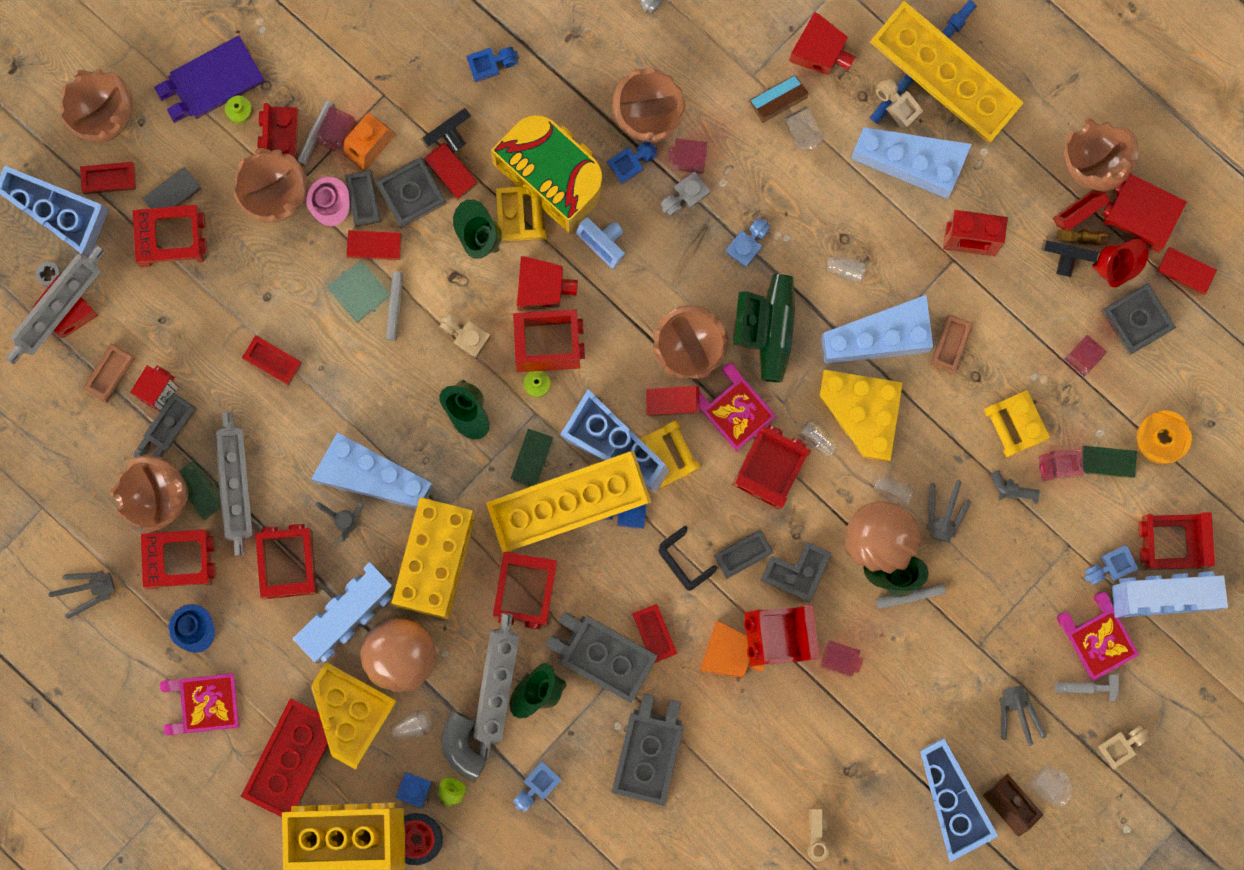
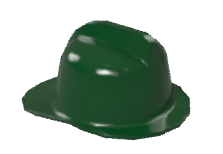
M474 199L461 202L453 215V227L468 256L474 259H481L490 253L498 252L502 238L499 225L492 220L481 202Z
M465 380L442 389L439 395L440 404L458 432L473 440L486 436L489 431L490 422L483 409L484 398L482 392Z
M915 556L911 557L906 569H896L892 573H887L883 570L872 572L865 565L863 567L864 574L869 582L877 587L887 589L888 592L899 597L914 593L916 589L926 583L929 575L926 564Z
M547 663L540 664L515 687L510 698V711L513 716L522 719L529 717L538 709L552 708L559 702L562 691L566 688L567 684L555 674L551 665Z

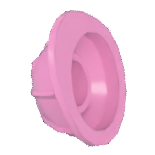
M326 176L319 178L311 184L307 191V208L320 223L326 226L339 225L345 220L349 212L348 189L336 177Z

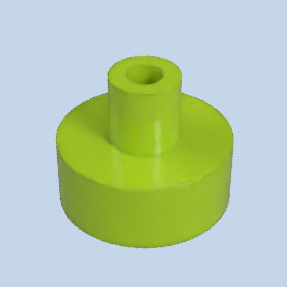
M234 96L227 101L225 113L233 123L243 124L252 116V106L245 97Z
M533 371L526 375L524 388L530 396L540 398L545 396L550 390V379L545 372Z
M444 778L440 781L437 795L442 800L444 806L450 807L452 804L462 802L466 787L455 778Z

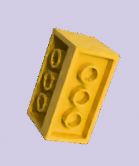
M419 497L392 599L394 606L449 621L476 520L473 510Z
M369 803L344 804V810H342V804L318 805V811H316V805L291 806V812H282L283 870H405L404 808H395V803H372L371 809H369Z

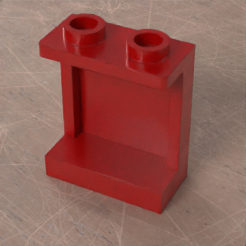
M1130 174L1121 185L1114 189L1113 193L1117 194L1113 203H1107L1102 216L1105 219L1102 225L1107 227L1111 224L1151 244L1149 249L1159 253L1165 247L1187 201Z
M769 425L768 428L763 426L759 429L732 486L779 510L783 508L787 500L786 496L811 450L805 448L807 446L805 442L794 437L790 440L782 436V430Z
M813 605L744 612V629L747 633L748 641L747 655L750 659L751 667L820 659Z

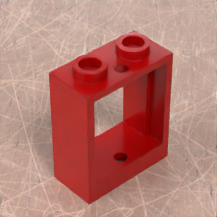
M577 309L513 313L517 372L581 369L580 359H585L584 343H579V335L584 334L583 318H577ZM571 324L573 353L527 356L525 326Z
M305 524L289 525V530L278 531V527L262 528V533H255L260 598L265 600L318 594L313 536L310 528H305ZM303 537L307 582L268 586L265 541Z
M503 552L493 610V617L498 618V623H501L502 613H509L513 615L511 625H514V621L525 622L524 627L540 630L541 625L547 626L557 560ZM509 566L548 572L541 617L501 610Z

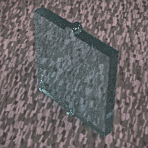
M361 260L347 272L343 271L341 273L342 276L327 287L356 323L371 311L375 312L376 307L390 297L388 291Z

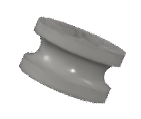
M44 262L36 270L37 280L45 287H48L56 276L62 274L58 266L52 262ZM49 268L52 272H55V275L51 276L50 281L43 277L44 274H47V269Z

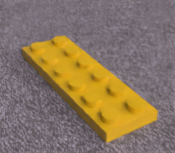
M905 1L901 3L870 40L874 47L988 144L993 141L1024 103Z
M630 451L486 502L502 552H509L651 503V499L635 452Z

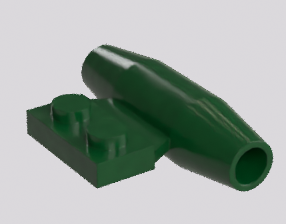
M772 275L766 299L765 296L747 291L738 293L733 345L751 350H760L761 380L766 382H783L791 353L795 318V296L793 277L789 275Z

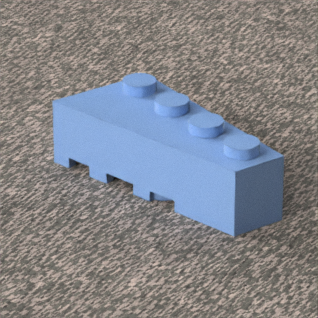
M864 127L851 159L948 199L972 144Z
M5 165L0 175V194L29 214L81 254L86 256L91 254L110 208Z
M924 295L824 332L821 337L824 364L929 353L933 348L927 296Z
M589 389L560 434L565 441L601 462L634 451L646 488L655 493L670 471Z
M338 432L311 478L317 484L362 494L414 509L417 508L419 497L428 499L434 488L429 481Z
M369 562L363 568L366 572L363 577L359 575L346 585L347 587L344 589L346 593L343 596L339 594L334 597L324 608L326 612L324 614L318 613L293 638L314 663L318 664L320 661L323 663L327 662L336 653L333 649L340 642L344 645L354 637L356 633L353 630L360 624L365 626L375 617L373 611L380 605L382 607L387 606L392 601L395 587L372 563Z
M1214 571L1198 573V577H1188V573L1172 575V579H1162L1161 575L1146 577V580L1136 581V578L1119 579V584L1111 586L1115 618L1212 611L1228 608L1224 575L1215 576Z
M942 737L920 749L949 861L952 862L998 837L996 830L945 738Z

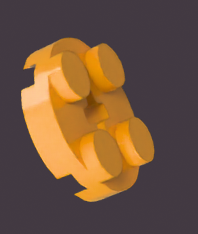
M1169 410L1152 413L1138 427L1136 437L1138 450L1148 460L1157 464L1176 462L1186 455L1192 443V434L1189 431L1186 420L1178 413ZM1165 430L1168 432L1167 436L1171 438V441L1162 444L1157 435Z

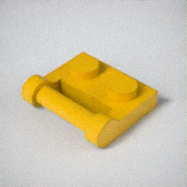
M524 187L496 188L498 225L502 232L501 242L547 239L546 230H543L541 197L538 200L534 197L531 198L533 230H525L523 197H528L530 194Z
M1028 390L984 409L986 416H990L1005 448L1003 452L1006 458L1050 438ZM1006 410L1020 443L1014 444L1000 415V411Z
M677 420L640 438L670 470L659 489L701 468L698 460H694L679 430L681 426ZM669 434L685 464V467L678 469L663 437Z

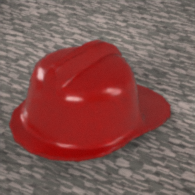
M1135 238L1121 245L1104 247L1096 263L1092 264V268L1098 271V274L1103 279L1107 280L1110 287L1117 288L1135 278L1144 269L1148 260L1147 244L1144 240Z

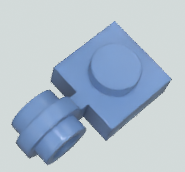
M758 217L749 228V231L752 232L751 236L741 230L725 250V253L744 268H747L762 249V245L756 242L755 239L759 237L762 240L771 228L768 225V221L766 219L761 220Z
M1124 545L1101 556L1105 567L1101 568L1099 564L1084 570L1086 573L1084 577L1086 581H1090L1091 585L1106 579L1104 575L1106 572H1108L1111 580L1114 581L1137 570L1138 567L1128 546Z
M541 762L523 781L531 790L527 793L523 789L512 801L516 805L515 808L518 811L521 809L525 813L535 802L532 798L535 793L544 800L562 779L546 764Z

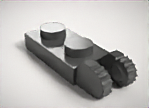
M173 393L143 435L144 439L135 450L134 457L144 456L151 442L158 446L152 456L163 457L164 452L169 450L197 408Z

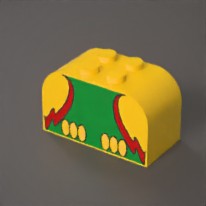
M544 116L526 117L520 120L491 149L492 163L517 187H524L530 194L528 195L530 199L534 197L538 200L541 197L542 210L570 234L595 208L600 200L602 187L600 166L592 157V151L585 144L581 143L579 145L572 139L574 137L573 134L565 126L559 127L552 120Z

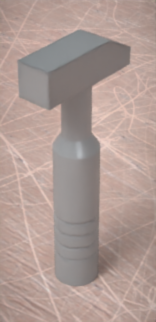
M1118 675L1108 676L1109 685H1096L1089 682H1055V693L1109 692V702H1114L1119 694Z

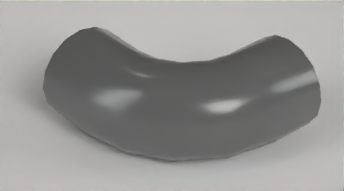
M451 710L441 735L443 755L452 769L462 777L475 783L487 761V758L475 753L468 745V737L475 721L460 712Z

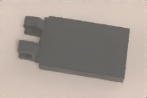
M565 611L559 623L573 630L570 639L566 643L551 635L545 646L561 654L559 659L562 660L561 664L632 703L658 655L588 615L586 617L582 616L579 620Z
M644 693L640 710L634 709V713L630 714L612 793L664 806L684 726L681 725V720H677L681 702L670 699L667 715L664 717L650 713L654 695Z

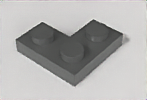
M806 542L796 566L771 556L760 581L810 603L831 552Z

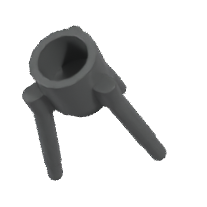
M957 480L945 517H937V521H935V483L930 484L929 521L926 528L931 531L929 537L950 543L951 537L955 538L957 529L971 504L970 500H966L955 522L953 523L950 520L959 493L960 480Z
M316 502L315 505L334 519L336 528L342 532L340 541L344 542L349 537V533L356 528L357 518L361 515L360 512L363 509L364 503L359 502L353 513L347 510L336 513L320 502Z
M103 570L95 573L63 575L64 580H91L87 584L49 592L48 596H61L91 589L92 595L98 594V597L67 613L65 617L69 619L101 601L110 599L109 594L115 593V586L111 573H104Z
M1017 686L1002 690L1004 697L999 698L1002 740L1007 738V706H1009L1010 711L1018 710L1029 746L1033 745L1023 708L1027 707L1040 736L1045 738L1046 734L1031 704L1028 692L1024 691V687Z

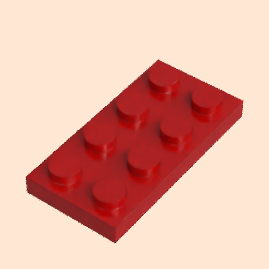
M291 698L289 699L240 797L282 817V812H291V806H298L328 746L319 712Z

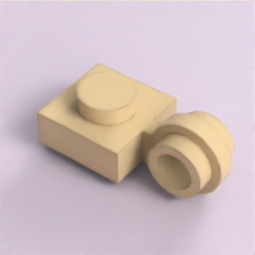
M890 79L882 80L877 85L876 94L883 101H892L886 110L901 129L909 126L923 112V109L908 91L903 92L899 96L897 93L898 86L894 81Z
M447 314L446 317H442L440 320L439 328L451 336L454 332L458 334L453 342L454 345L474 358H477L491 337L469 321L461 329L458 327L461 322L450 314Z
M1140 724L1127 733L1130 736L1128 740L1125 739L1121 732H1118L1097 746L1112 770L1136 755L1130 745L1134 743L1138 747L1150 739L1148 735L1149 730L1147 727L1143 728Z
M809 809L810 844L808 845L807 853L813 861L821 862L829 855V846L821 840L822 831H827V815H822V809ZM818 845L823 848V853L820 856H816L813 851Z

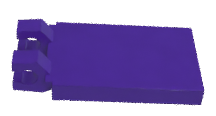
M238 35L171 71V75L167 76L169 80H165L154 88L161 101L178 94L182 102L166 109L173 122L176 123L189 115L190 117L194 115L198 119L226 104L230 98L241 96L265 83V80Z

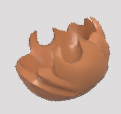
M656 68L632 70L629 76L620 80L612 99V114L617 125L632 138L645 142H657L672 136L674 129L681 124L680 117L686 107V102L682 97V90L673 82L672 76L661 73Z
M96 69L93 72L77 70L74 74L75 80L64 85L62 89L63 99L60 105L63 111L61 115L62 122L68 130L86 141L107 142L116 138L125 129L132 114L133 96L130 88L123 79L113 72L103 73L101 69Z
M1088 118L1085 121V126L1079 132H1070L1066 139L1063 156L1067 169L1073 179L1085 188L1097 191L1113 190L1129 177L1137 164L1139 154L1137 139L1132 131L1126 127H1112L1110 122L1098 125L1093 119Z
M258 148L253 155L241 160L238 164V172L234 178L236 188L233 193L237 203L249 216L267 223L280 222L290 217L304 201L307 192V176L302 165L292 155L283 154L279 149L271 151Z
M686 305L675 308L660 320L658 328L654 332L653 352L655 358L669 376H677L683 380L704 378L721 364L723 357L726 355V330L720 319L704 307Z
M140 456L130 460L126 471L118 474V484L110 490V496L113 499L115 497L119 504L117 514L122 519L128 520L134 527H141L145 531L159 530L170 525L181 515L188 500V487L183 476L171 462L159 456Z
M885 501L872 502L859 508L849 521L845 531L846 541L844 547L847 554L852 557L855 564L865 565L872 572L883 570L887 573H892L896 569H906L911 557L917 556L918 546L922 544L920 527L911 513L897 504Z
M388 617L374 625L362 641L360 650L362 667L369 679L376 686L383 689L392 690L396 693L415 691L428 679L435 668L434 658L436 649L433 647L432 637L422 624L411 618Z

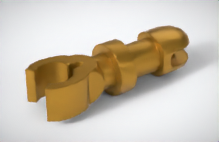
M1058 229L1057 239L1062 241H1079L1082 245H1086L1087 242L1107 245L1109 241H1101V237H1110L1107 232L1100 231L1088 232V229H1081V231Z

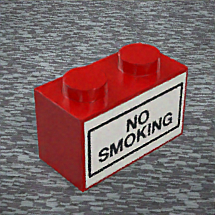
M146 365L130 393L141 402L160 412L171 395L176 393L179 386L174 382L175 377L167 370L158 365L154 369Z

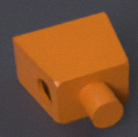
M367 113L344 140V156L361 170L366 171L394 138L396 133L375 116Z
M716 621L700 668L701 672L744 678L747 668L763 672L765 665L751 667L750 659L747 655V636Z

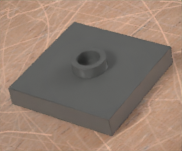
M422 157L375 181L400 228L447 204Z
M1149 283L1102 310V313L1129 356L1176 328Z

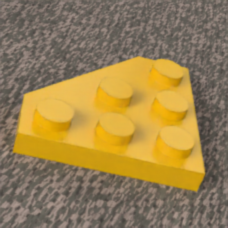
M823 370L819 398L831 411L846 435L850 437L863 458L891 461L903 382Z
M325 662L312 683V692L332 757L356 770L393 710L396 700Z

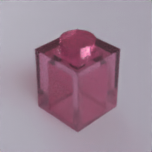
M330 106L317 132L321 145L332 151H335L336 148L344 151V140L357 124L354 116Z
M676 138L675 146H670L668 162H673L672 170L691 173L695 171L696 173L704 174L707 142Z
M1086 335L1064 360L1081 375L1085 376L1102 359L1107 351L1089 335Z
M829 640L819 668L847 677H853L854 672L859 673L863 658L859 657L861 650Z

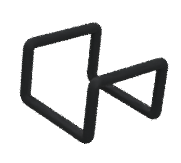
M683 526L660 544L659 554L685 589L691 591L716 572L717 566L713 565L693 581L688 579L667 551V548L686 535L688 528Z

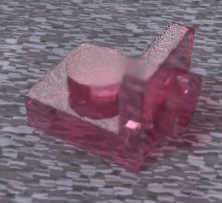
M1080 450L1052 451L1039 456V469L1042 481L1084 476Z

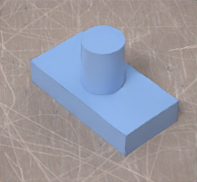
M586 217L579 224L576 234L612 269L616 268L621 263L625 254L614 243L623 234L622 228L616 222H611L602 231Z

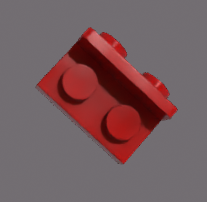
M264 103L263 111H259V127H263L262 136H258L257 147L271 151L279 149L283 154H290L297 160L298 108L271 107L269 103Z

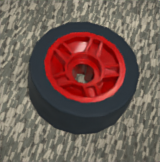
M413 813L404 816L405 863L418 866L430 862L438 855L442 848L443 834L441 827L435 819L426 814ZM414 834L421 836L420 844L411 842Z

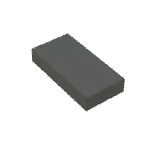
M183 167L142 199L149 208L180 206L202 188L188 170Z
M371 170L345 175L355 227L380 223L381 217Z
M760 529L715 554L714 558L725 578L728 579L774 552Z

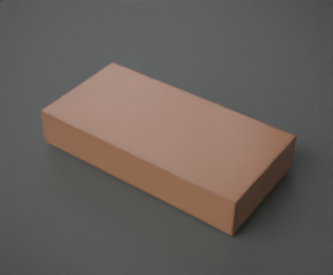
M948 314L930 365L955 374L973 323Z
M111 343L83 389L107 403L135 360V357Z

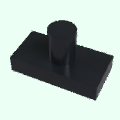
M466 108L462 109L422 137L421 141L427 148L443 137L453 153L466 145V142L455 127L470 118L471 115Z
M1043 240L1041 248L1043 251L1060 254L1056 274L1072 277L1076 258L1096 263L1099 253L1048 240Z

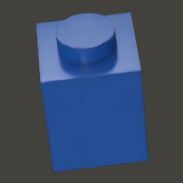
M405 772L396 799L424 808L433 782Z

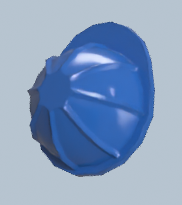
M195 604L183 605L170 618L168 624L169 636L177 646L193 653L203 652L210 647L215 637V628L210 614L202 606Z

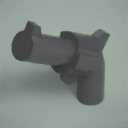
M1000 470L990 474L997 491L1000 493L999 500L1004 498L1017 500V497L1032 499L1035 504H1038L1040 490L1019 487V484H1015L1012 479H1008L1005 484Z

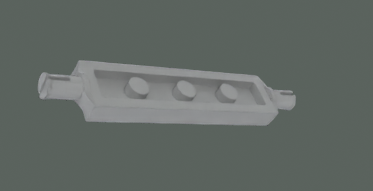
M97 245L88 257L79 254L75 256L10 336L15 347L5 357L9 362L15 365L23 353L35 354L99 275L100 270L96 264L106 253L102 248Z
M233 412L221 413L223 428L215 432L224 539L234 541V556H245L244 540L252 536L243 430L234 428Z
M509 613L501 614L500 629L490 631L473 737L481 742L479 755L487 759L490 758L491 743L502 741L519 635L510 630L513 615Z

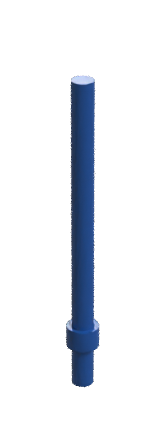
M968 0L957 14H953L947 21L948 25L942 33L950 39L955 32H959L966 24L965 20L977 5L973 1ZM907 74L897 84L899 96L914 81ZM883 101L869 118L878 124L888 112L886 108L892 101Z

